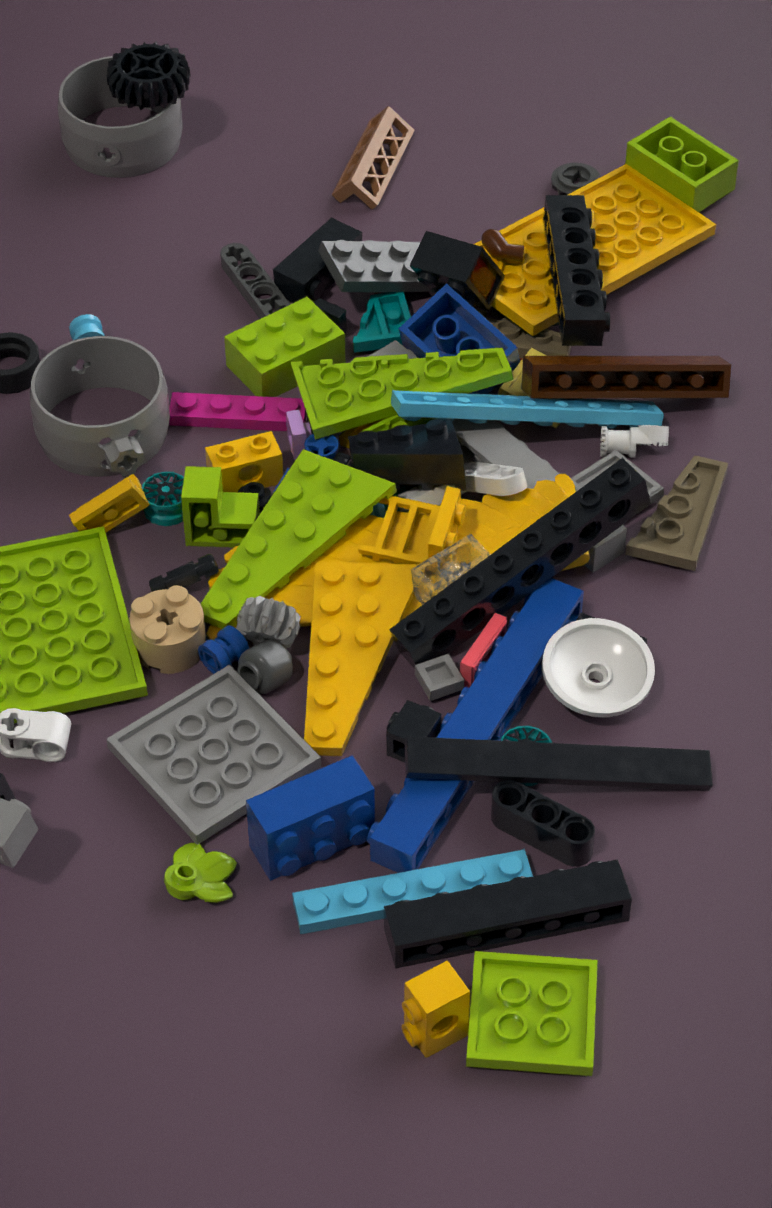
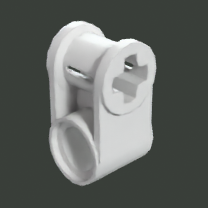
M16 708L4 710L0 713V753L8 758L36 759L46 762L61 761L66 754L72 724L71 720L66 715L55 711L39 712ZM14 719L17 720L18 726L14 727ZM12 739H13L14 748H11V747H10V741H11Z

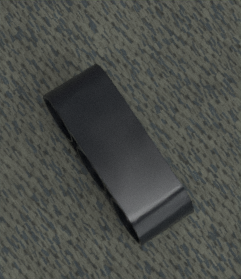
M505 780L494 786L491 805V820L494 826L566 865L580 867L591 860L595 836V826L591 820L517 781Z

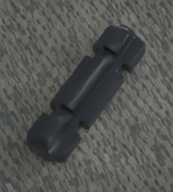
M212 554L198 558V563L194 564L191 561L166 572V577L159 575L150 579L149 586L151 592L169 589L176 585L184 588L201 581V577L204 575L208 578L219 572L218 564Z

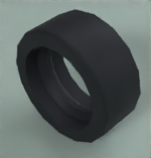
M13 332L0 333V359L19 357L27 360L18 367L0 369V393H19L31 387L33 373L40 363L38 346L31 338L23 334Z

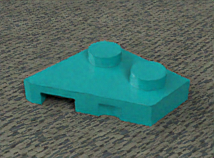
M388 292L370 296L367 311L363 314L360 321L359 332L353 338L354 353L381 349L395 340L403 345L398 328L411 317L404 292Z

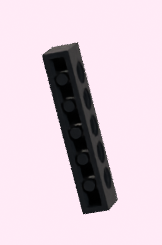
M546 195L543 226L562 346H602L604 332L610 331V313L604 312L607 302L606 291H601L603 273L601 269H598L599 250L593 249L595 247V229L591 228L592 211L591 208H586L584 195Z

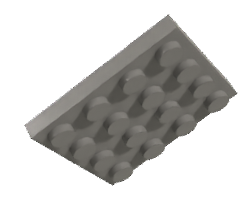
M230 665L106 739L108 749L196 844H200L247 814V799L307 775L321 767V757Z

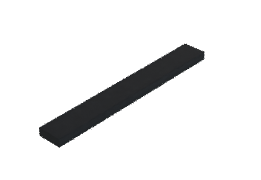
M407 736L405 740L406 778L491 782L514 780L519 783L709 791L713 786L710 750Z

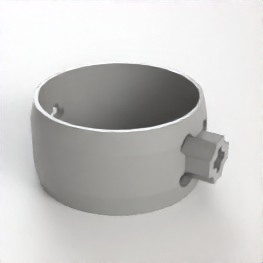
M113 56L95 59L77 67L62 82L57 107L63 144L68 156L77 166L90 173L105 177H133L160 168L175 155L180 145L183 128L180 98H177L176 104L167 103L166 108L161 106L154 107L152 111L159 114L137 124L114 127L91 124L83 121V119L100 110L127 106V103L119 104L118 99L112 97L109 85H107L108 61L113 60ZM104 148H109L110 152L115 154H112L111 158H106L105 153H102Z
M85 337L57 347L48 353L37 365L31 380L29 399L33 427L43 452L54 464L66 471L84 476L103 477L121 474L124 477L136 473L138 467L152 459L161 449L167 436L170 420L168 388L159 362L146 348L133 341L119 337ZM83 359L86 363L83 364L82 369L77 370L75 367L77 360ZM94 388L126 389L150 400L147 406L133 416L104 425L74 424L61 420L50 413L57 404L69 396ZM131 430H138L134 436H128ZM109 437L111 439L104 445L99 443L104 438ZM106 460L108 465L102 464V462Z

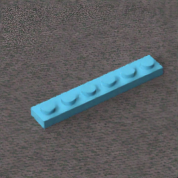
M525 849L293 892L292 898L300 934L384 919V906L392 905L400 900L412 901L432 897L440 892L452 893L471 889L480 884L492 885L507 882L516 877H532L533 874Z

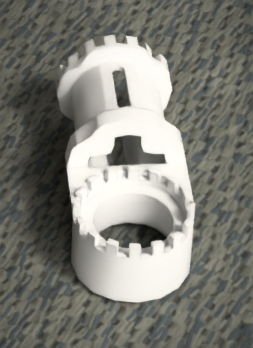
M638 425V427H631L630 430H608L607 426H602V438H600V441L604 442L600 443V457H605L607 454L617 450L621 454H628L629 458H635L636 444H648V446L654 444V446H657L659 443V446H668L669 426Z

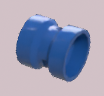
M228 625L217 633V638L207 640L198 647V654L205 667L215 674L226 666H231L234 661L238 662L241 654L249 649V645L239 630Z

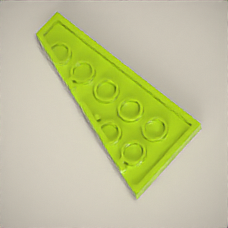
M503 348L461 350L457 356L443 357L439 356V352L426 353V358L409 359L408 354L355 357L351 363L334 364L333 359L320 360V365L303 366L302 361L290 362L315 439L398 415L391 405L392 390L468 394L513 380L512 370Z

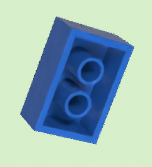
M448 284L444 285L398 328L403 346L413 351L417 358H426V353L439 352V356L443 357L457 356L461 350L503 348L512 371L520 363L518 347ZM497 385L468 394H489Z
M353 755L246 800L249 847L269 880L271 881L281 876H289L301 867L318 860H326L338 851L352 845L363 844L367 841L369 830L375 822V789Z

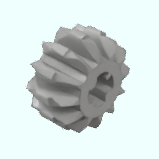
M261 596L246 599L239 611L236 629L240 631L246 640L252 641L253 645L259 644L264 640H274L284 648H290L295 637L298 635L301 616L294 607L285 605L284 601L279 602L273 598L266 599Z

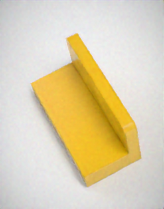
M131 474L77 508L69 516L73 525L79 531L104 526L105 532H108L148 507L149 503L138 478Z

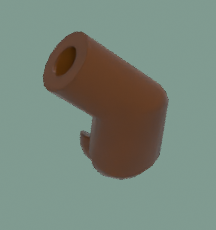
M488 229L482 234V244L492 258L523 262L524 245L508 244L502 234L496 229Z

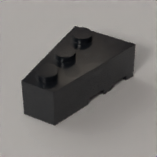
M435 419L426 424L414 426L399 425L389 430L377 432L363 431L357 435L348 436L352 467L395 483L397 490H401V484H422V490L434 491V485H455V488L467 491L463 453L451 419Z

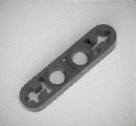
M231 243L221 249L222 269L259 319L272 314L273 309L276 312L291 305L245 245ZM245 275L257 276L255 279L251 280L242 279V277ZM259 294L271 295L267 299H259L256 296Z

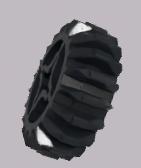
M157 41L153 44H146L144 42L143 45L138 46L132 44L129 49L121 48V52L113 54V60L108 61V74L106 75L107 85H109L112 97L117 98L119 104L127 103L128 108L138 106L140 111L144 108L154 110V107L158 106L166 108L167 103L176 104L177 98H184L185 91L189 90L191 77L190 67H188L185 54L179 53L178 48L170 49L169 44L158 45Z

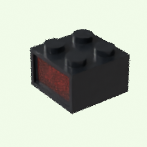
M429 231L425 232L409 265L419 276L418 281L431 290V296H434L444 285L448 284L473 308L476 309L478 307L488 311L505 277L483 247Z

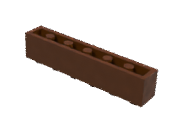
M523 356L521 389L530 398H729L732 364L720 356Z

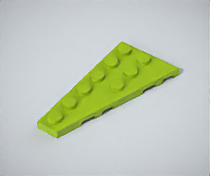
M303 449L201 602L204 622L221 629L228 625L236 627L239 611L247 598H256L258 596L264 598L276 587L281 589L290 581L289 577L300 567L305 569L345 536L346 529L360 517L365 519L373 512V506L384 497L389 499L397 492L396 484Z

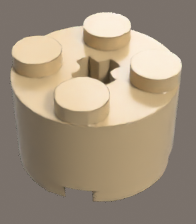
M177 585L172 586L169 589L153 591L143 597L136 598L132 602V610L129 617L131 636L137 648L142 666L148 669L149 666L159 668L160 673L174 674L193 667L200 660L198 647L206 641L204 612L199 601L188 594L186 588Z

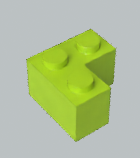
M185 467L181 501L186 546L229 548L239 546L260 515L258 493L223 492L221 467Z

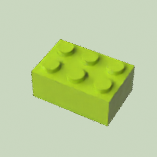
M671 116L627 142L625 164H628L697 212L704 210L735 190L739 160Z
M308 297L224 336L226 366L255 396L277 397L297 387L298 385L290 362L302 361L303 366L320 365V360L333 359L334 364L346 363L345 333Z

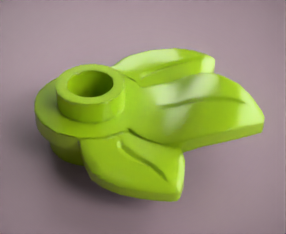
M188 843L177 849L174 853L173 865L166 869L164 883L168 893L180 900H188L197 896L205 902L225 901L232 898L233 893L224 881L233 874L237 862L234 858L223 852L211 851L205 853L201 844Z

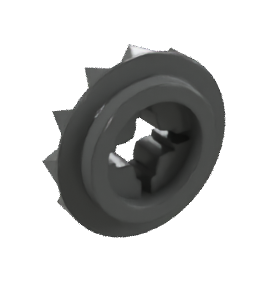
M567 163L553 171L551 177L552 188L557 190L558 195H568L601 176L590 165ZM577 178H580L577 184H573L575 181H577Z

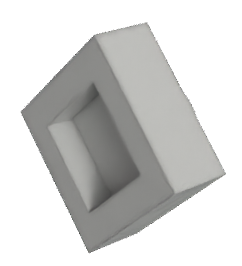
M449 654L415 665V676L430 701L461 691L464 688V678Z

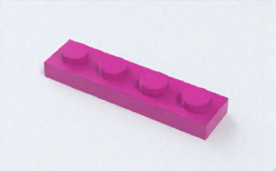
M172 392L169 408L170 426L287 431L286 412L300 410L303 423L306 420V410L302 398Z

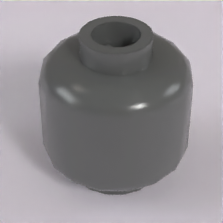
M264 640L241 654L237 673L258 694H267L290 680L293 674L292 657L290 652L280 643L274 640Z

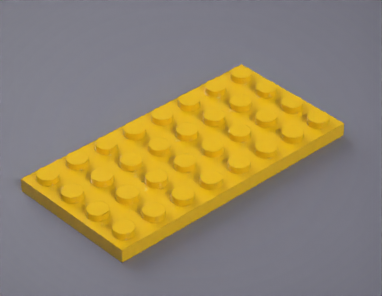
M628 164L568 194L584 195L586 208H591V228L595 229V247L593 249L599 250L598 269H601L603 273L601 291H606V295L715 234L716 224ZM544 207L499 230L508 244L524 245L523 262L494 259L491 257L505 275L491 306L532 336L558 322L543 226ZM482 240L474 244L483 247L484 250L488 253V251L482 244ZM479 258L476 265L487 268Z

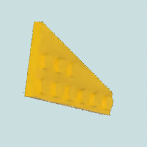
M315 561L304 740L319 756L343 755L357 724L358 715L365 699H368L377 673L380 672L394 641L389 629L401 621L406 608H409L413 599V592L424 574V565Z

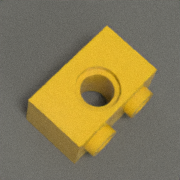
M272 431L205 447L206 466L221 467L223 492H238L242 486L250 482L261 483L264 485V488L278 485L283 476L282 452Z
M448 960L404 983V1001L402 1002L404 1024L401 1026L407 1042L412 1047L418 1046L425 1058L468 1036L470 990Z

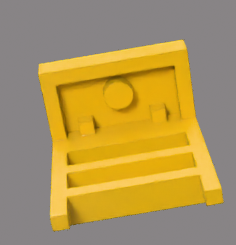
M447 486L441 506L391 496L389 499L384 497L378 503L386 504L388 508L375 546L360 544L359 554L373 556V561L380 562L382 558L391 560L394 564L424 565V568L433 569L435 574L442 576L449 554L452 555L455 549L458 526H462L465 517L466 505L461 504V489ZM398 507L409 509L396 550L384 549ZM418 513L430 514L417 555L406 554L405 552Z

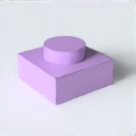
M300 410L286 412L287 438L294 460L297 459L304 449L305 440L312 435L309 422L303 423Z

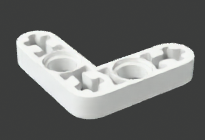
M482 462L464 464L467 491L508 496L519 493L528 487L523 468ZM422 484L401 493L397 497L440 505L446 487L455 488V485H434L433 491L422 490ZM399 507L400 512H409V509Z

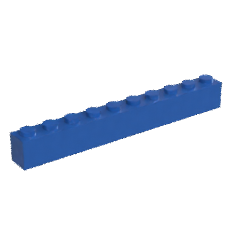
M550 578L526 596L521 611L513 613L509 621L508 631L504 637L499 636L494 642L488 661H482L479 664L472 685L463 688L454 712H448L445 715L440 726V733L436 738L501 741L502 736L507 732L543 676L542 659L549 639L560 628L576 621L582 612L584 591ZM405 777L404 787L399 794L394 793L391 796L386 807V814L381 822L375 821L369 830L367 843L370 844V861L397 873L419 869L475 781Z

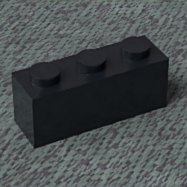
M331 217L273 269L274 283L285 298L292 303L308 297L312 302L315 299L317 300L335 282L318 252L321 241H362V232Z

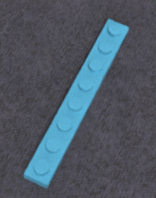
M392 390L391 405L398 416L409 421H418L421 417L441 420L451 419L452 421L454 419H467L470 422L480 424L486 423L487 420H500L510 425H517L520 421H530L541 426H551L553 422L566 423L572 427L598 424L601 427L616 428L617 425H629L630 427H638V425L662 426L664 413L653 401L530 398L529 396L395 390Z

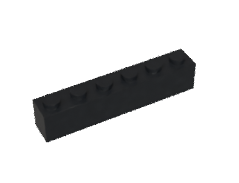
M618 859L607 862L595 861L587 866L567 870L555 869L547 874L532 877L521 876L507 882L492 885L480 884L471 889L452 893L440 892L432 897L412 901L400 900L392 905L384 906V931L396 969L470 954L475 951H484L626 922L630 918L632 897Z

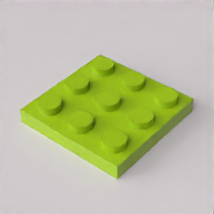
M475 951L466 1067L592 1076L598 960Z

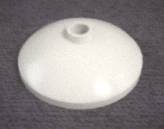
M588 618L571 622L553 634L544 650L542 673L550 692L569 709L592 717H613L633 710L644 701L654 681L655 664L649 647L633 630L612 620ZM590 679H597L600 683L592 682Z

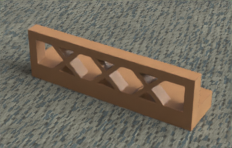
M387 106L369 120L332 193V196L340 203L352 194H355L369 208L374 209L378 206L415 131L390 106ZM392 124L403 134L402 137H395ZM383 144L389 145L392 156H386ZM373 162L380 164L383 175L376 174ZM363 181L370 182L373 195L362 186Z

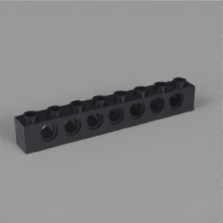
M622 457L389 629L401 655L415 669L417 664L454 651L482 630L494 613L500 615L505 613L649 506L651 500L645 479Z

